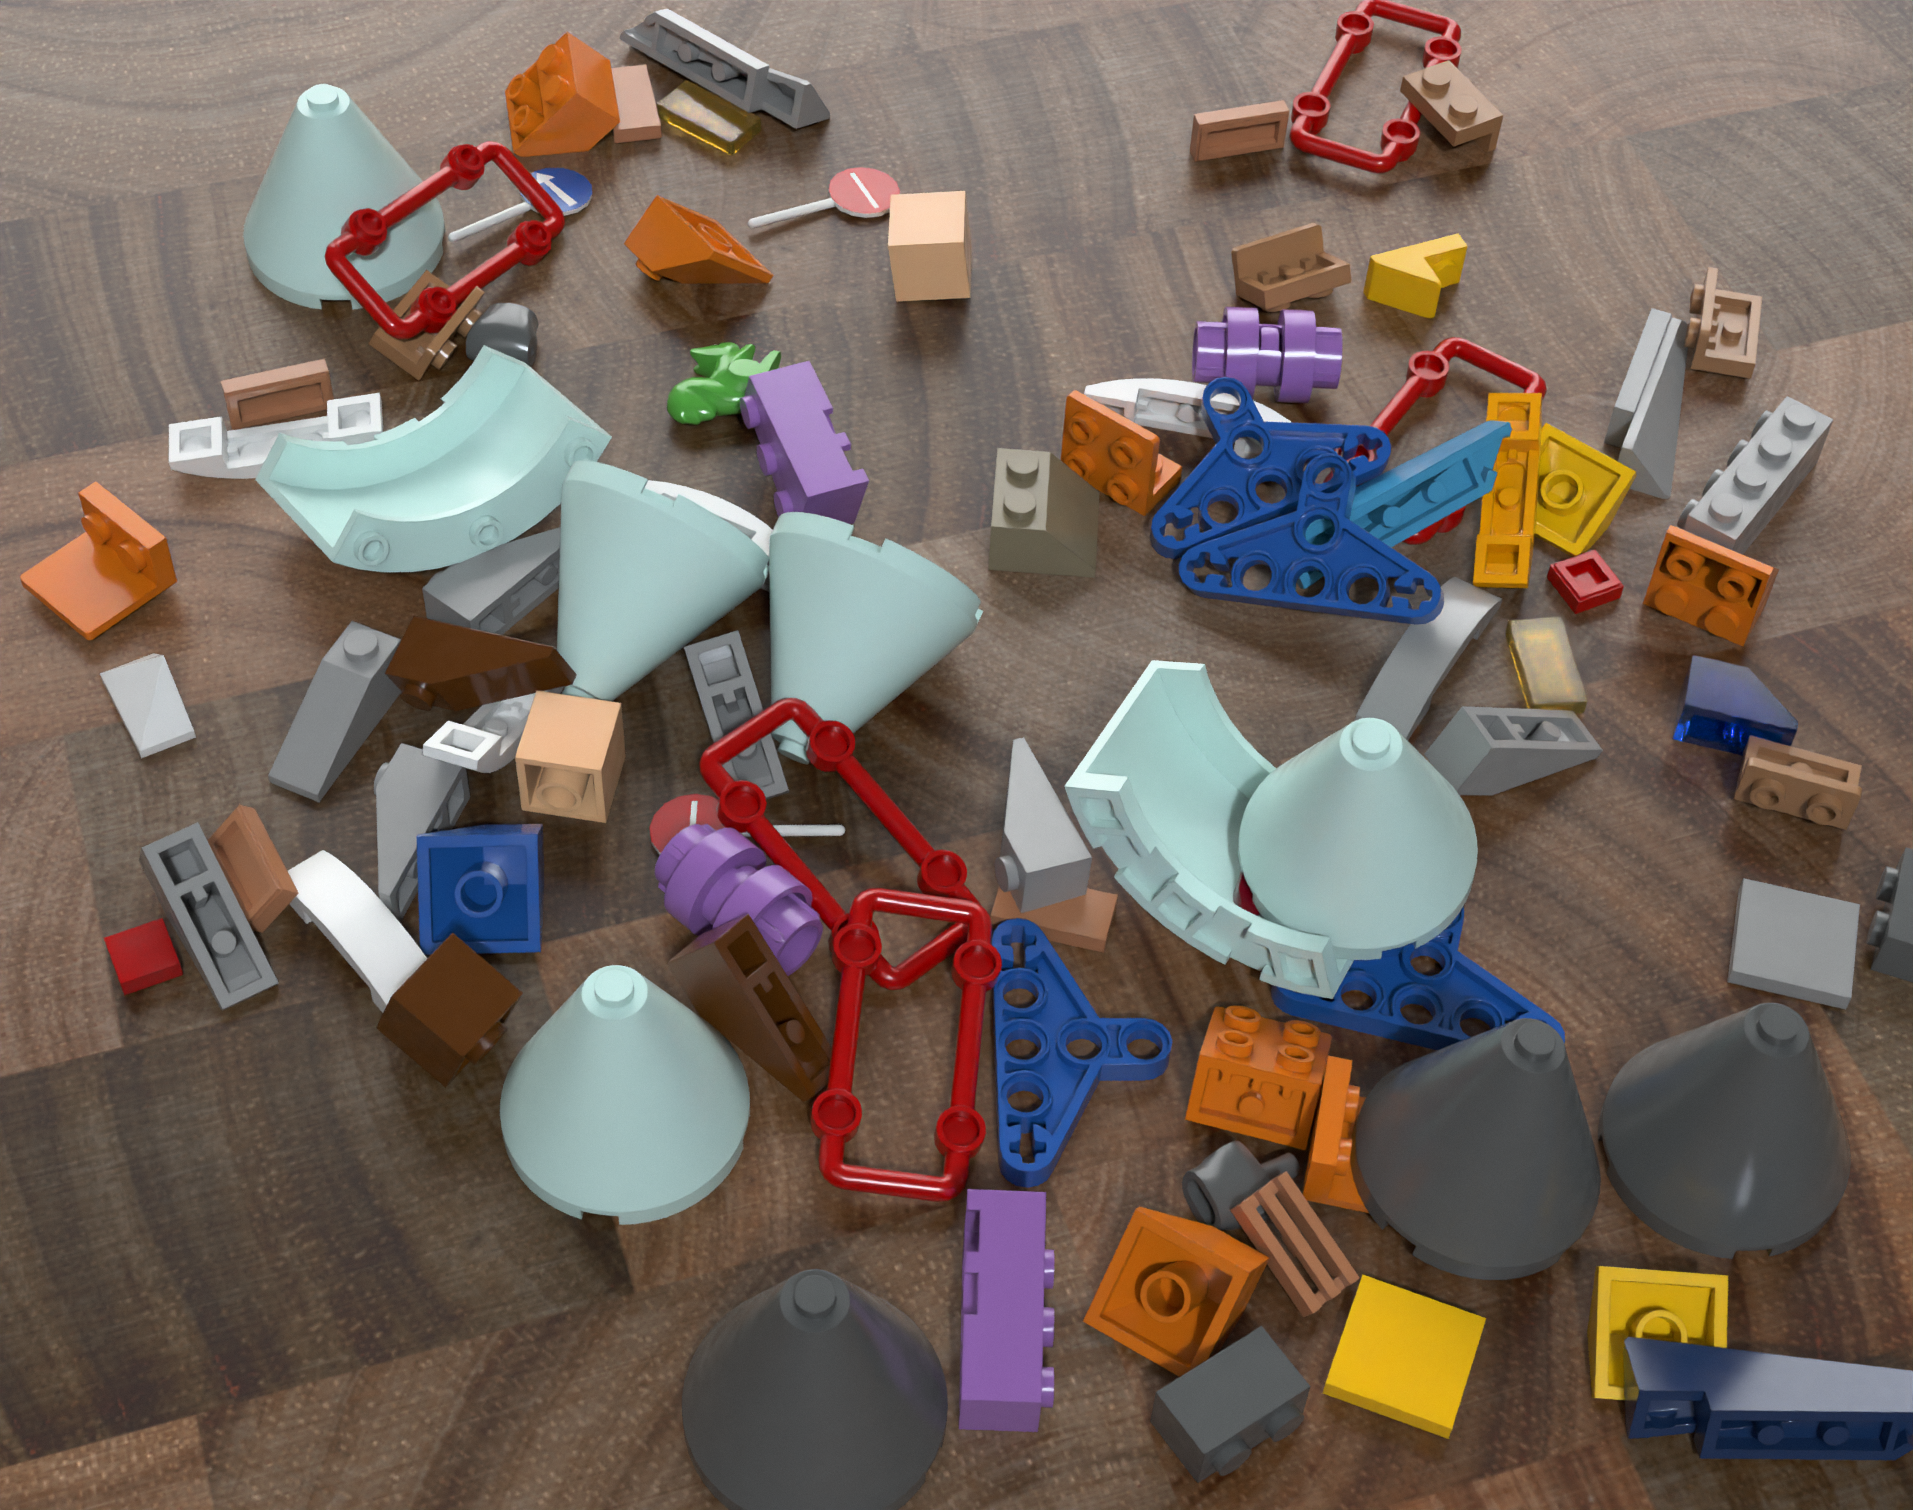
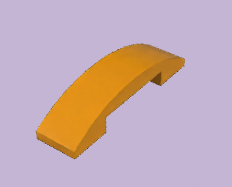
M1489 393L1486 422L1490 420L1509 422L1512 431L1510 437L1502 439L1493 466V470L1498 472L1493 489L1482 496L1480 532L1477 534L1473 585L1490 588H1528L1538 501L1542 393Z

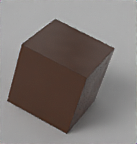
M452 933L391 996L376 1029L446 1088L469 1062L476 1066L498 1043L508 1029L505 1023L523 992Z

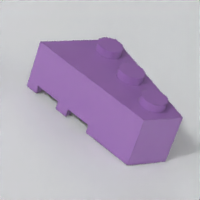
M810 361L749 376L745 396L740 398V410L746 427L748 429L755 428L760 444L757 445V457L761 470L765 476L772 475L777 492H774V504L778 517L787 512H804L829 517L848 524L855 523L869 479L864 469L852 470L844 454V451L851 450V443L845 432L835 433L829 414H833V407Z
M967 1189L962 1252L959 1429L1038 1432L1041 1407L1053 1408L1054 1367H1042L1043 1347H1053L1054 1308L1044 1307V1288L1053 1289L1054 1250L1045 1249L1046 1192Z

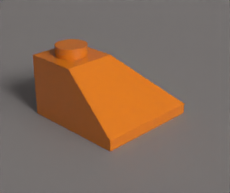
M658 195L624 242V245L638 257L635 265L643 273L657 281H660L664 276L682 284L769 283L774 276L717 220Z
M1139 1206L1132 1215L1083 1322L1181 1377L1220 1351L1242 1316L1270 1257L1214 1226Z

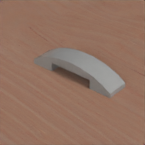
M1455 576L1441 586L1444 593V606L1441 613L1435 620L1427 624H1410L1371 686L1356 714L1355 721L1362 718L1384 720L1394 726L1408 741L1429 711L1432 696L1472 638L1478 640L1500 608L1502 598Z

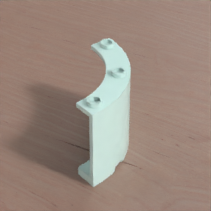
M483 345L476 359L462 378L441 398L444 404L421 421L413 418L393 429L374 435V441L347 445L344 441H313L279 433L255 480L333 563L376 572H416L461 563L515 539L536 525L561 504L562 484L572 464L580 460L597 462L612 436L525 362Z
M1152 660L1064 786L1073 812L1086 838L1093 848L1102 846L1118 868L1114 876L1115 879L1138 904L1163 926L1191 946L1226 965L1229 958H1232L1262 971L1259 980L1302 994L1333 999L1354 960L1335 958L1331 937L1309 934L1265 920L1262 915L1257 916L1242 909L1233 902V893L1240 876L1238 846L1244 811L1257 787L1276 768L1253 748L1229 719L1213 690L1205 664Z

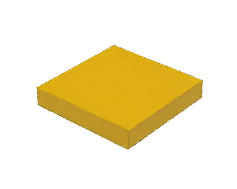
M1362 1274L1323 1389V1394L1449 1439L1486 1318Z

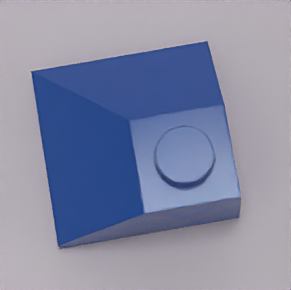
M543 824L479 825L418 834L416 836L420 949L424 955L432 954L452 933L477 954L541 952L544 903Z

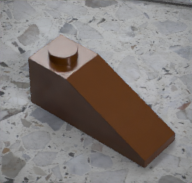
M413 616L385 672L388 678L401 690V699L409 705L424 711H430L433 706L452 711L464 710L533 694L537 690L546 691L572 685L577 676L553 646Z
M749 914L701 934L667 962L668 967L697 1013L801 1101L804 1102L813 1098L828 1084L832 1047Z

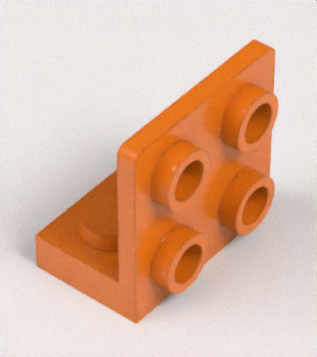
M1077 390L1072 391L1066 397L1061 461L1095 489L1108 495L1117 503L1146 516L1180 482L1182 466L1158 453L1160 438L1156 434Z
M96 481L78 492L85 515L81 518V523L86 532L20 576L22 586L86 640H93L177 582L166 537Z
M1245 1006L1215 1007L1199 1054L1185 1120L1306 1150L1332 1036L1321 1032L1318 1027L1311 1023L1300 1020H1291L1284 1023L1264 1018L1257 1011Z
M1328 1055L1315 1110L1302 1194L1307 1201L1369 1213L1358 1194L1350 1165L1351 1136L1366 1097L1359 1096V1086L1349 1085L1353 1060Z

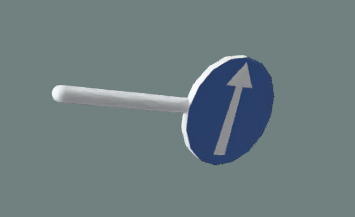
M545 168L531 173L559 205L564 216L578 213L587 207L592 199V185L585 176L576 171L565 168ZM520 192V198L523 203L449 234L448 238L451 242H457L531 209L537 213L539 212Z

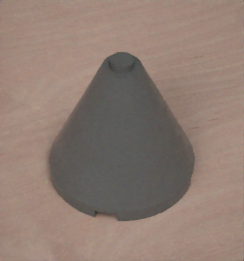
M1759 1004L1654 1043L1632 1057L1614 1078L1599 1117L1598 1141H1603L1610 1164L1606 1174L1619 1197L1642 1222L1655 1232L1680 1246L1702 1254L1732 1259L1736 1251L1767 1249L1770 1257L1792 1250L1811 1239L1824 1227L1837 1208L1847 1187L1851 1166V1152L1847 1130L1805 1021L1796 1011L1782 1004Z
M1531 1018L1517 1019L1402 1064L1389 1072L1373 1087L1365 1099L1354 1125L1351 1136L1350 1165L1353 1180L1364 1206L1382 1230L1389 1223L1399 1234L1416 1246L1412 1254L1413 1256L1440 1270L1482 1280H1508L1535 1274L1557 1263L1563 1252L1582 1237L1596 1210L1600 1195L1601 1175L1595 1145L1564 1042L1554 1028L1542 1021Z
M820 1269L799 1272L742 1302L729 1311L713 1326L698 1346L689 1364L684 1381L682 1420L689 1456L705 1486L729 1510H898L925 1483L926 1473L935 1460L939 1448H942L946 1432L948 1398L945 1376L940 1360L922 1330L904 1312L888 1301L831 1272Z

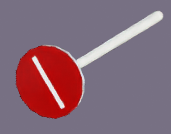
M865 167L849 168L837 173L830 180L828 199L752 218L748 221V226L756 228L835 206L840 211L851 216L863 218L879 217L890 212L891 195L900 194V189L892 177L877 169Z
M690 794L678 796L665 803L654 814L649 827L651 843L658 854H661L665 846L676 834L688 826L708 824L716 831L726 828L717 817L719 800L708 795ZM773 825L781 836H842L845 833L843 825ZM748 832L741 833L744 837H751Z

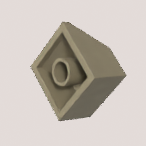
M997 448L988 570L1095 578L1100 492L1051 452Z

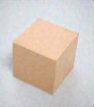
M965 191L891 195L888 250L896 302L970 298L972 244Z
M536 691L515 756L521 808L523 811L602 823L607 822L626 757L621 703Z

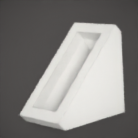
M153 653L100 673L102 682L141 758L196 738L164 655Z

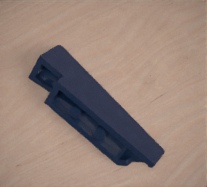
M1627 1337L1624 1340L1625 1428L1628 1439L1695 1433L1693 1440L1701 1459L1896 1460L1913 1450L1912 1370Z

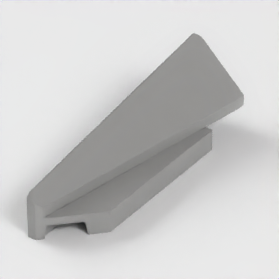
M669 9L653 12L645 17V21L620 33V40L748 113L762 109L796 129L830 118L829 110L810 82L769 68L768 64Z
M1651 308L1614 406L1604 443L1621 448L1618 462L1636 471L1637 476L1630 489L1661 499H1668L1671 496L1688 351V347H1684L1688 325L1685 321L1672 318L1671 313Z

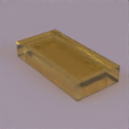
M687 80L657 103L660 119L730 155L736 153L761 131L760 117L746 112L731 102Z
M1562 618L1508 621L1505 634L1528 709L1571 710L1575 714L1584 713L1588 700Z

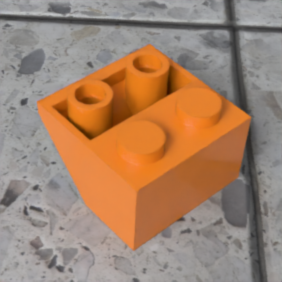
M566 32L555 44L545 47L538 60L523 74L516 75L505 90L513 153L519 157L589 151L620 123L610 60L569 32Z
M1670 525L1666 532L1643 604L1718 637L1744 646L1767 603L1779 569L1679 527Z

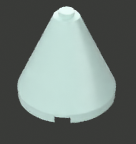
M328 84L315 85L299 97L246 217L243 236L250 268L256 278L268 290L289 302L315 309H322V300H351L352 310L363 307L326 265L324 257L326 247L331 241L341 235L342 226L354 211L366 208L379 211L423 181L348 94L338 87ZM434 198L387 229L386 239L374 254L363 256L353 252L346 257L385 302L409 292L426 270L432 273L441 260L445 225L439 201L437 198Z
M575 461L562 484L557 651L577 676L572 685L564 686L565 689L562 694L614 701L759 590L769 573V566L767 565L769 561L768 555L753 540L733 525L680 494L673 501L661 494L646 489L645 486L648 479L599 462Z
M783 513L779 516L769 538L771 705L784 698H798L808 703L824 721L833 720L841 722L852 733H855L973 634L983 613L982 610L978 609L981 601L970 588L955 576L921 555L885 538L881 547L851 536L854 525L811 513ZM790 720L772 732V737L780 742L778 752L794 761L809 764L810 761L806 754L809 738L794 721Z
M1362 718L1350 723L1291 758L1269 774L1257 787L1247 804L1241 821L1238 846L1240 873L1243 872L1253 894L1252 901L1265 920L1301 932L1331 937L1335 958L1349 960L1381 959L1382 951L1399 948L1413 943L1416 949L1438 936L1452 923L1466 903L1475 875L1478 854L1474 823L1460 795L1394 726L1377 718Z
M622 965L606 966L593 972L526 1043L514 1059L507 1073L500 1099V1119L505 1148L512 1166L527 1187L544 1202L570 1216L582 1219L583 1212L618 1216L619 1225L639 1224L666 1218L691 1207L709 1195L728 1176L738 1161L743 1150V1139L750 1117V1092L747 1076L736 1051L728 1040L706 1020L632 968Z

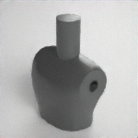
M495 303L490 305L468 332L466 340L467 358L474 361L483 345L525 362L528 366H532L536 357L538 341L536 333L539 326L535 313L525 306L513 303Z
M1234 1141L1207 1156L1196 1168L1187 1171L1183 1177L1182 1189L1185 1199L1199 1223L1214 1226L1221 1231L1243 1229L1230 1210L1285 1171L1288 1172L1291 1178L1297 1177L1300 1173V1167L1297 1159L1291 1153L1259 1164L1244 1144L1240 1141ZM1261 1205L1256 1208L1265 1222L1270 1219Z

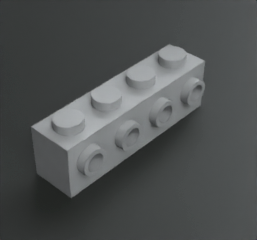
M1788 396L1773 413L1766 410L1753 429L1752 439L1749 442L1744 439L1739 441L1730 455L1727 469L1725 471L1720 469L1714 471L1703 490V498L1700 501L1691 499L1679 517L1677 527L1744 554L1818 462L1833 419Z

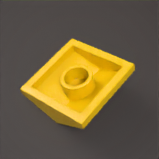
M1545 423L1541 429L1535 536L1571 557L1586 553L1609 528L1637 476L1636 471L1554 426Z
M1596 1266L1587 1329L1592 1398L1625 1400L1623 1345L1627 1337L1727 1348L1728 1275Z

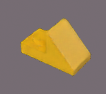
M1458 233L1370 256L1363 293L1369 300L1425 318H1434L1441 288L1460 282L1467 244Z

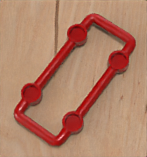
M1363 0L1358 4L1355 11L1345 12L1339 16L1335 34L1337 44L1311 92L1301 93L1294 98L1291 113L1293 125L1290 129L1289 138L1292 145L1302 152L1380 174L1393 170L1398 162L1407 161L1417 151L1420 138V129L1417 124L1422 113L1410 101H1408L1400 118L1391 119L1383 125L1380 147L1383 150L1382 154L1372 153L1315 136L1327 125L1331 107L1328 98L1352 54L1362 52L1371 42L1374 28L1372 16H1378L1442 35L1433 37L1425 43L1422 64L1425 68L1448 60L1458 68L1462 51L1458 43L1461 38V29L1456 21L1446 16L1390 0Z
M486 141L476 147L470 144H463L453 147L440 164V171L379 211L370 208L354 211L342 226L341 235L331 241L326 247L324 257L326 265L333 275L383 331L396 339L407 340L423 330L428 333H439L457 311L456 307L466 300L476 286L483 289L519 262L528 266L538 264L551 249V240L564 229L565 218L559 205L506 146L494 141ZM493 161L545 221L530 220L520 223L508 237L506 248L447 289L443 287L424 289L412 303L410 308L411 314L401 319L346 257L353 252L363 256L374 254L386 239L387 229L451 187L459 190L471 189L484 174L485 164Z
M1451 337L1441 341L1433 351H1420L1411 356L1406 373V383L1369 426L1380 429L1388 436L1420 397L1435 396L1444 388L1449 372V362L1453 357L1466 361L1524 389L1523 393H1542V400L1547 392L1546 382L1541 375L1467 339ZM1360 444L1353 458L1365 455L1369 462L1373 461L1376 449L1366 450L1363 444ZM1341 448L1335 449L1334 451L1341 456ZM1332 470L1325 477L1323 483H1326L1332 479ZM1466 506L1402 542L1409 545H1420L1432 539L1437 532L1446 533L1453 530L1461 523Z
M784 698L775 702L710 745L702 753L699 761L700 774L705 783L719 798L717 817L721 824L726 828H734L739 833L748 832L775 865L782 866L810 889L812 893L811 908L820 914V919L831 931L828 939L831 953L836 934L840 929L848 925L849 913L841 907L764 816L767 802L763 791L752 782L744 780L735 781L722 766L790 720L794 721L809 738L806 754L811 764L824 772L837 771L918 865L917 884L923 894L969 900L981 905L979 900L964 884L967 878V868L962 858L949 850H935L853 755L855 737L852 731L841 722L833 720L824 721L805 701L798 698ZM872 921V929L879 935L878 928ZM962 923L953 924L895 967L881 954L877 968L868 976L877 985L888 990H901L910 986L967 942L968 925Z
M884 888L866 889L853 899L849 909L848 925L838 931L832 947V962L836 969L841 972L827 1091L821 1093L814 1101L810 1117L811 1128L815 1136L820 1139L819 1170L823 1178L832 1186L843 1190L933 1202L952 1200L965 1189L970 1159L975 1157L980 1151L986 1135L984 1119L975 1110L986 992L991 990L997 983L1002 967L1001 956L997 949L991 945V917L980 904L969 900ZM873 912L968 925L967 942L957 949L951 967L952 979L956 986L962 990L950 1108L946 1109L939 1116L934 1132L935 1146L939 1153L945 1157L942 1177L849 1165L843 1162L845 1143L857 1134L862 1118L861 1104L852 1094L865 978L866 975L871 974L877 968L882 950L881 939L877 932L872 929Z

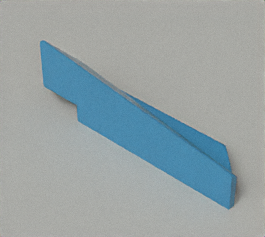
M1494 420L1484 422L1356 487L1350 521L1388 546L1393 547L1489 493L1493 489L1498 473L1493 470V466L1502 439L1510 437L1512 431L1510 423ZM1326 519L1313 521L1306 530V540L1313 545L1327 543L1334 535L1335 525ZM1307 571L1298 578L1297 584L1300 588L1306 589L1324 575L1317 571Z

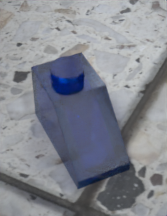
M1695 655L1692 656L1680 690L1673 740L1742 756L1750 735L1788 746L1792 745L1798 730V721L1748 667Z

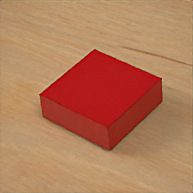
M1595 549L1551 564L1547 574L1548 580L1574 614L1620 599L1624 585Z
M163 918L104 938L124 995L183 975Z

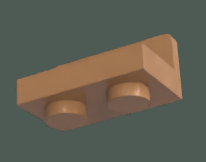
M1450 60L1403 76L1400 92L1453 147L1474 140L1486 153L1496 149L1503 114Z
M1310 223L1234 247L1231 251L1236 295L1261 307L1263 311H1281L1282 309L1289 308L1291 302L1305 297H1325L1333 293V288L1352 282L1350 263L1324 252L1322 227L1316 223Z
M1708 267L1703 285L1694 283L1688 313L1697 314V318L1690 317L1684 342V347L1693 348L1690 369L1751 379L1756 364L1762 296L1716 289L1718 268Z
M426 270L393 311L401 319H404L411 314L410 308L412 303L424 289L430 287H443L447 289L450 286ZM476 286L466 300L456 307L457 311L439 333H428L423 330L416 336L403 340L389 336L379 327L368 344L420 381L431 365L438 370L445 365L457 348V345L451 341L457 333L464 338L467 337L473 324L483 314L476 309V306L485 292Z
M1750 735L1744 749L1734 799L1763 809L1775 810L1808 819L1817 824L1847 830L1861 798L1862 788L1858 784L1862 765Z

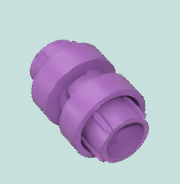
M1225 307L1222 322L1196 321L1192 350L1193 382L1210 383L1216 378H1235L1243 383L1252 399L1255 386H1274L1275 401L1285 403H1308L1312 388L1337 389L1342 364L1341 328L1316 327L1314 311L1282 309L1279 314L1278 324L1276 325L1259 324L1257 308Z
M694 824L676 834L661 852L655 866V877L659 881L658 888L665 893V909L693 934L700 936L705 932L749 914L787 976L798 970L816 949L822 936L823 925L820 921V914L811 908L812 893L810 889L782 866L771 865L766 867L764 852L736 829L723 828L716 831L708 824Z

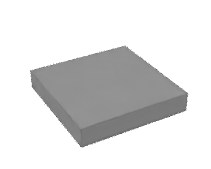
M1743 878L1738 890L1727 982L1846 1010L1852 997L1860 904Z

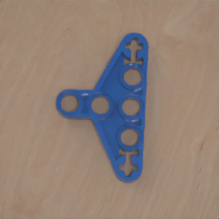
M1230 377L1216 378L1208 383L1204 389L1200 409L1202 418L1216 445L1153 517L1150 532L1151 545L1161 556L1178 559L1182 558L1188 549L1198 544L1297 511L1304 467L1314 457L1321 454H1337L1334 451L1337 448H1341V456L1345 460L1356 455L1358 445L1363 444L1366 450L1376 449L1373 461L1369 462L1365 455L1349 460V465L1356 478V486L1382 474L1387 466L1391 452L1389 438L1380 429L1366 425L1263 421L1251 395L1242 382ZM1227 393L1239 401L1240 407L1233 414L1224 415L1216 412L1211 407L1210 401L1217 394ZM1251 437L1261 444L1263 451L1256 458L1245 459L1236 454L1233 444L1239 438ZM1332 467V479L1322 484L1315 483L1316 489L1323 493L1337 491L1344 482V472ZM1273 481L1282 486L1286 496L1278 503H1266L1260 500L1255 489L1262 482ZM1227 501L1236 508L1238 515L1230 523H1217L1209 516L1207 509L1214 502ZM1197 507L1199 524L1196 523L1189 526L1192 524L1194 515L1189 509ZM1172 523L1176 529L1189 526L1184 530L1182 541H1176L1172 535L1163 537L1166 524ZM1199 525L1203 529V533L1199 531Z
M1334 453L1321 454L1314 457L1307 464L1303 474L1297 511L1198 544L1188 549L1179 563V575L1186 587L1194 595L1209 599L1414 625L1427 624L1435 620L1444 606V593L1433 575L1350 521L1356 489V478L1349 463L1342 456ZM1335 467L1344 472V482L1337 491L1323 493L1316 489L1315 480L1322 470ZM1318 519L1330 520L1335 525L1333 537L1323 545H1313L1306 540L1308 526ZM1229 558L1237 559L1232 570L1228 562ZM1210 559L1215 569L1231 572L1232 587H1228L1229 582L1224 575L1208 574L1205 582L1201 583L1193 570L1194 568H1202L1205 560ZM1257 564L1268 566L1272 571V578L1265 588L1252 591L1244 586L1243 577L1250 567ZM1307 571H1317L1325 577L1323 590L1314 597H1303L1296 592L1298 578ZM1363 577L1376 580L1379 584V591L1373 601L1367 604H1357L1349 598L1350 587L1356 580ZM1398 578L1394 583V587L1397 593L1414 594L1417 586L1424 585L1427 595L1432 597L1431 601H1422L1419 609L1413 610L1408 599L1392 596L1393 607H1386L1390 599V587L1387 579Z
M1464 906L1445 930L1416 949L1413 943L1399 948L1382 951L1381 959L1354 960L1333 999L1329 1001L1322 1000L1323 997L1296 993L1292 990L1271 985V998L1274 1004L1282 1012L1289 1015L1433 1050H1440L1471 1038L1460 1027V1022L1468 1018L1480 1019L1489 1025L1490 1029L1504 1025L1505 1021L1512 1022L1522 1018L1536 1019L1554 1028L1565 1043V1032L1556 1019L1458 951L1464 921ZM1418 956H1429L1441 965L1442 971L1433 976L1423 975L1412 967L1410 961ZM1360 990L1371 997L1374 1005L1367 1010H1354L1343 1002L1341 995L1347 991ZM1418 1004L1430 1011L1433 1020L1423 1025L1413 1024L1402 1016L1400 1009L1405 1005Z
M1016 918L999 924L992 937V946L997 949L1002 959V967L997 983L992 988L998 1164L1001 1174L1007 1181L1016 1186L1029 1188L1047 1181L1054 1171L1099 1082L1145 1081L1162 1075L1169 1064L1172 1038L1170 1032L1163 1024L1152 1019L1099 1018L1043 931L1037 924L1029 920ZM1018 942L1023 944L1025 951L1024 968L1013 969L1014 957L1011 943ZM1012 989H1026L1033 993L1037 1001L1028 1008H1015L1004 1000V995ZM1025 1039L1033 1042L1038 1047L1039 1052L1031 1059L1021 1060L1012 1057L1006 1051V1046L1014 1040ZM1086 1039L1095 1043L1100 1052L1092 1059L1082 1060L1073 1057L1066 1047L1074 1040ZM1146 1039L1155 1043L1160 1049V1053L1153 1059H1138L1128 1051L1127 1046L1134 1040ZM1028 1091L1037 1095L1042 1104L1035 1111L1024 1113L1013 1109L1008 1103V1098L1016 1092ZM1032 1132V1154L1035 1160L1034 1163H1022V1157L1019 1154L1021 1133Z

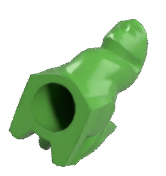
M723 342L691 349L690 355L698 363L694 367V372L705 377L685 379L671 389L666 406L669 415L678 423L698 425L701 422L714 419L716 415L724 416L741 413L740 398L745 396L749 376L778 369L781 360L780 351H771L761 363H758V361H753L755 346L753 344H748L740 349L733 342Z

